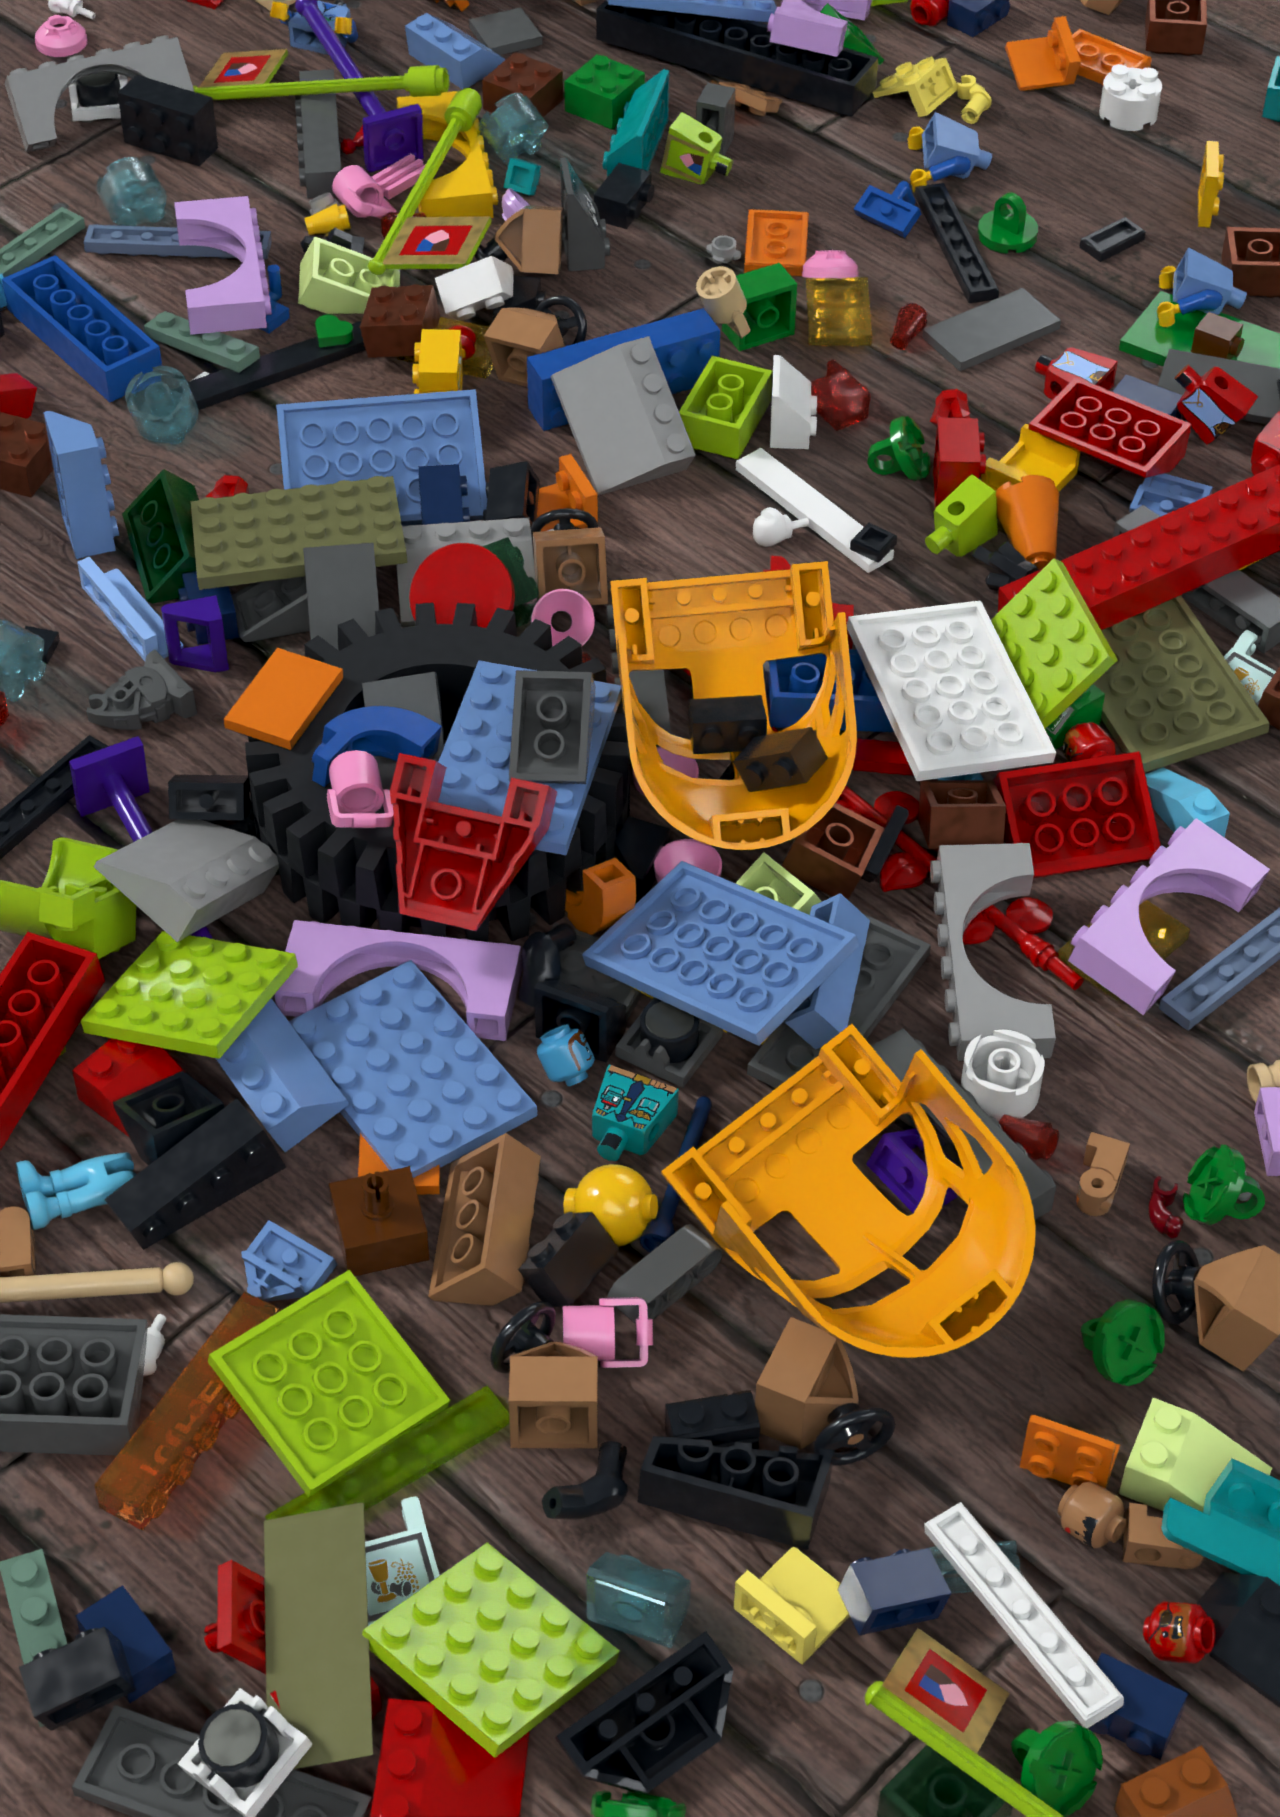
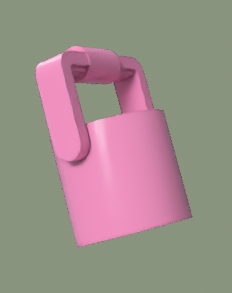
M350 165L344 167L335 176L332 184L333 193L354 216L358 218L372 216L387 221L393 220L397 212L396 209L384 198L382 188L362 167Z
M355 750L342 753L333 759L328 768L332 789L327 790V802L332 824L336 827L351 828L390 827L394 818L390 790L382 788L378 764L374 756L365 751ZM383 804L385 814H376L375 812Z
M640 1297L599 1298V1305L563 1306V1343L582 1348L598 1356L601 1368L643 1367L648 1362V1345H653V1319L648 1318L647 1303ZM639 1305V1319H636V1345H639L640 1359H615L614 1306Z

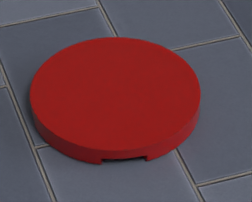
M455 543L444 546L430 554L415 572L409 595L411 613L415 620L416 604L434 603L436 623L453 624L457 603L475 604L478 627L487 628L497 608L513 611L515 589L511 574L495 554L482 546L471 543Z

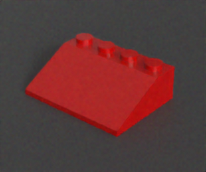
M1075 377L1029 423L1028 429L1147 478L1171 472L1184 458L1192 424Z
M1140 751L999 772L993 779L1006 805L1004 841L1006 844L1030 843L1034 870L1033 878L1149 861L1161 846Z
M388 1698L370 1817H520L530 1732L526 1733L494 1758L432 1703Z

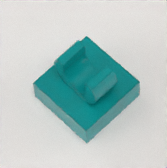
M510 158L504 188H511L516 192L529 196L535 195L541 175V166L518 158Z

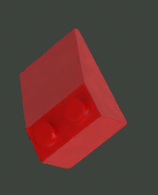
M112 1038L72 1070L78 1100L128 1137L129 1135L114 1109L113 1102L184 1071L164 1048Z

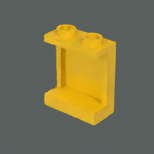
M1025 424L1021 427L1019 442L1000 461L989 457L986 460V472L981 475V480L995 491L1008 481L1011 482L1012 486L1022 482L1021 477L1040 475L1053 480L1055 487L1060 492L1077 474L1081 451L1028 429L1029 425Z

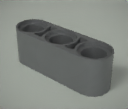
M687 1224L624 1273L611 1287L608 1298H643L647 1303L648 1318L654 1320L717 1267L722 1258L723 1250L694 1225ZM639 1305L615 1306L636 1324V1319H639Z

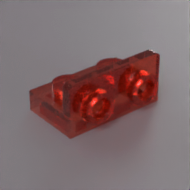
M834 359L828 361L827 375L811 382V395L817 396V413L836 431H839L868 418L871 396L869 390L859 383L846 368H843Z

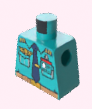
M608 1065L592 1114V1136L596 1140L601 1141L597 1147L599 1155L606 1160L617 1161L623 1150L638 1155L646 1154L678 1114L679 1089Z

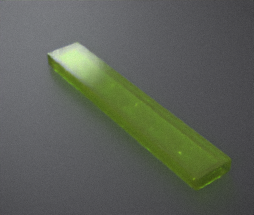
M486 1385L403 1434L312 1496L308 1497L306 1493H303L267 1514L265 1520L364 1502L365 1511L510 1425L509 1412Z

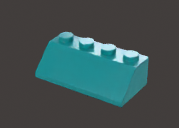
M663 69L634 91L630 102L625 103L624 117L619 118L617 134L612 135L610 151H605L603 157V169L607 170V177L618 163L649 170L669 119V70Z

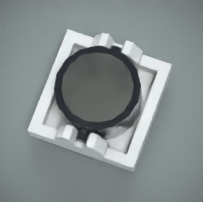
M95 73L82 77L69 86L73 122H91L97 119L108 118L121 119L117 93L128 83L127 77L116 73Z
M239 1688L223 1708L218 1709L206 1720L198 1740L184 1755L178 1765L184 1772L244 1817H255L313 1744L306 1735L289 1724L274 1707L270 1706L269 1708L260 1697L256 1695L253 1698Z

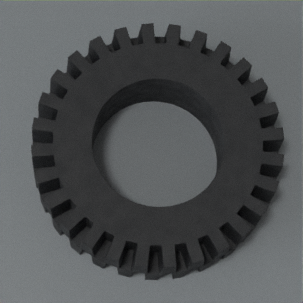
M434 603L416 604L415 626L401 628L392 607L375 611L374 636L368 637L353 618L338 625V650L319 635L305 643V657L342 668V681L292 750L248 736L249 742H245L246 763L257 839L269 846L277 856L279 868L274 876L280 874L283 893L293 903L306 897L309 916L320 923L326 924L340 912L343 926L370 928L374 921L378 919L380 930L408 933L410 926L422 927L423 934L446 937V928L455 927L400 914L396 874L397 851L396 841H394L393 836L394 818L390 827H336L331 822L327 802V790L332 789L331 782L323 787L312 781L314 769L312 756L317 747L322 743L324 726L340 714L365 707L362 683L435 672L438 679L445 741H447L478 660L537 671L592 672L594 681L607 683L606 668L597 658L583 663L582 645L572 637L568 636L552 647L551 625L535 619L517 637L515 612L497 608L487 628H482L477 625L475 604L457 603L453 624H437ZM622 697L567 855L534 850L478 930L464 929L466 939L488 942L489 921L496 919L500 921L511 941L529 935L530 907L549 925H552L565 917L566 889L576 894L577 891L584 892L582 871L615 858L616 829L621 830L628 816H630V754ZM383 804L375 812L376 814H385Z

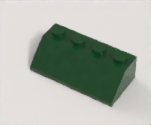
M165 469L152 480L122 513L147 602L151 604L179 599L178 589L184 588L182 574L196 571L191 501H199L195 485Z

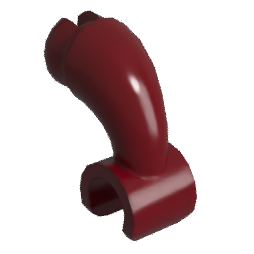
M1157 1176L1154 1180L1148 1205L1150 1221L1153 1227L1162 1235L1164 1233L1171 1238H1176L1180 1234L1184 1221L1181 1217L1173 1216L1172 1212L1166 1207L1174 1202L1178 1184L1175 1183L1171 1191H1162L1159 1188L1162 1177Z

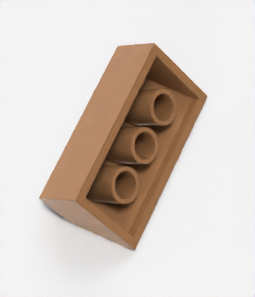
M507 1133L450 1164L428 1295L434 1301L493 1306L522 1291L525 1278L518 1269L526 1261L529 1250V1237L534 1215V1202L539 1181L538 1174L541 1156Z

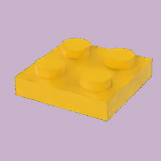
M1206 141L1198 188V227L1210 228L1212 216H1217L1220 198L1218 197V192L1222 191L1224 172H1222L1224 154H1219V142Z

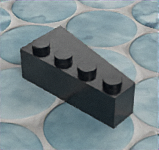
M236 1098L104 1200L144 1250L287 1167L263 1128Z
M653 1436L640 1469L638 1503L808 1550L830 1484L835 1449L819 1448L818 1454L797 1452V1447L779 1445V1450L774 1451L752 1449V1443L735 1442L734 1446L720 1447L713 1446L711 1440Z

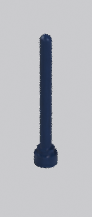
M706 1096L700 1097L695 1104L677 1159L693 1146L696 1150L698 1148L712 1107L711 1100ZM669 1183L657 1217L647 1223L646 1229L640 1238L641 1246L648 1252H652L675 1233L672 1221L680 1201V1196Z

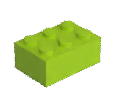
M711 356L679 410L693 449L739 459L771 402L773 371Z

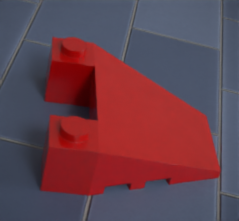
M399 753L390 788L395 826L393 827L394 841H396L397 851L396 874L399 912L402 915L477 931L549 830L557 791L549 785L511 777L502 817L438 803L447 767L434 760Z

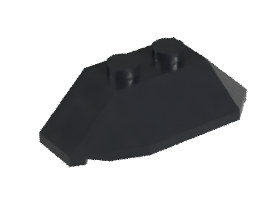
M1223 1572L1197 1601V1604L1206 1611L1207 1616H1210L1215 1624V1643L1209 1656L1280 1708V1586L1264 1576Z
M705 1631L558 1734L555 1739L582 1778L646 1795L720 1742L734 1669Z

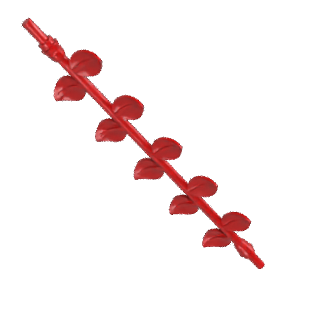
M682 669L691 677L690 671H688L687 669ZM771 727L772 731L779 732L775 727ZM845 786L839 797L841 800L835 802L882 827L885 826L890 814L897 805L909 810L908 813L910 814L904 825L915 821L919 814V801L911 795L900 791H890L880 795L875 800L874 807H872L848 786ZM902 830L894 844L904 852L892 854L886 859L880 874V886L883 892L913 888L921 885L925 881L928 871L930 872L931 861L937 860ZM1029 897L1017 899L1008 906L1006 914L994 905H991L980 912L965 929L963 945L978 944L989 940L996 926L1020 946L1022 953L1036 968L1040 967L1044 971L1050 970L1073 990L1080 988L1084 982V978L1059 959V953L1054 950V946L1051 943L1045 942L1042 938L1033 935L1045 932L1052 923L1053 910L1043 901Z

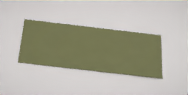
M364 1502L265 1520L266 1704L269 1708L270 1706L274 1707L289 1724L306 1735L313 1744L293 1769L372 1756L369 1640L362 1635L363 1629L368 1627ZM275 1690L280 1709L270 1695Z

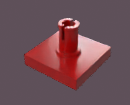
M230 1560L218 1566L217 1622L205 1627L204 1633L208 1635L204 1636V1641L211 1652H223L266 1675L265 1578L234 1560Z

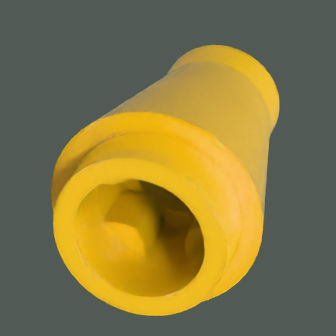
M336 203L316 214L305 217L309 236L328 234L334 228L342 231L351 228L345 204L337 206Z

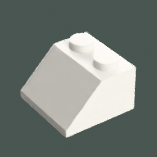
M493 256L435 278L445 314L458 318V320L472 318L476 315L475 311L485 307L486 309L498 308L504 305V300L513 297V268L511 265Z
M774 355L770 448L809 449L810 436H816L817 416L811 415H816L817 396L811 395V382L782 356Z

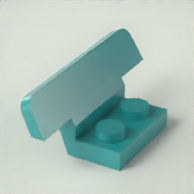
M1231 1458L1206 1494L1203 1512L1170 1497L1164 1506L1161 1526L1162 1532L1168 1540L1241 1574L1268 1577L1280 1586V1480Z

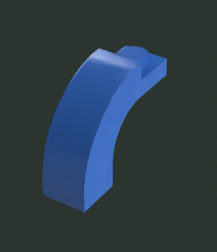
M370 706L347 711L333 718L324 726L322 743L317 747L312 756V763H314L312 781L325 787L330 782L328 768L331 761L347 751H365L373 756L386 757L396 762L399 753L431 759L437 752L442 726L423 715L396 707Z

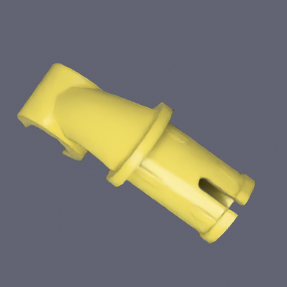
M964 75L961 76L962 83H957L958 97L963 100L970 99V101L961 111L962 119L969 124H974L978 121L982 112L989 109L992 100L986 90L976 83L974 76Z

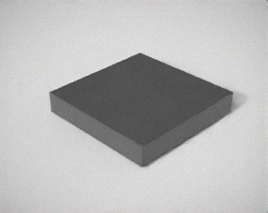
M521 7L469 19V28L478 41L499 55L543 45L541 33Z

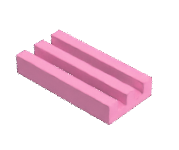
M409 154L373 175L372 178L382 188L384 197L390 200L415 185L425 165H423V160L419 158L415 160V156Z

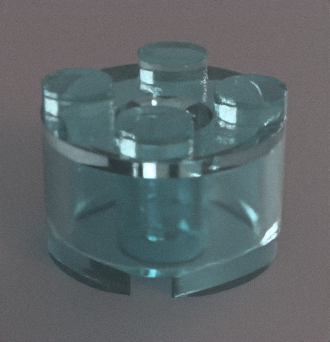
M519 92L500 99L495 103L498 109L491 115L488 111L483 115L479 123V131L505 165L509 164L510 158H517L518 155L525 152L529 155L537 152L542 146L540 140L549 126L531 100Z
M135 157L122 158L111 163L106 168L107 173L103 179L99 177L96 185L97 194L116 225L136 226L149 221L158 222L164 217L167 195L149 163L140 162Z
M169 366L152 367L153 371L144 375L140 372L129 382L125 392L127 407L139 434L153 442H168L170 444L182 442L185 435L196 424L199 411L188 381L179 370Z
M0 619V696L12 702H17L22 697L25 687L32 680H40L45 672L46 663L42 661L44 639L6 619Z

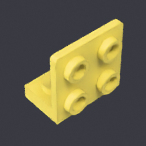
M928 57L914 65L911 62H906L895 69L896 73L882 79L880 86L872 93L874 98L908 91L918 116L923 117L929 115L957 91V83L946 57L936 60L933 57Z
M796 1547L790 1548L760 1579L747 1570L735 1582L734 1609L801 1665L850 1617L837 1590L840 1582Z

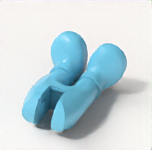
M116 1153L90 1158L61 1171L49 1172L50 1176L40 1175L30 1161L16 1162L19 1184L24 1204L30 1217L32 1230L46 1227L52 1219L61 1216L63 1219L72 1216L74 1213L107 1204L104 1200L137 1175L133 1172L134 1163L130 1153Z

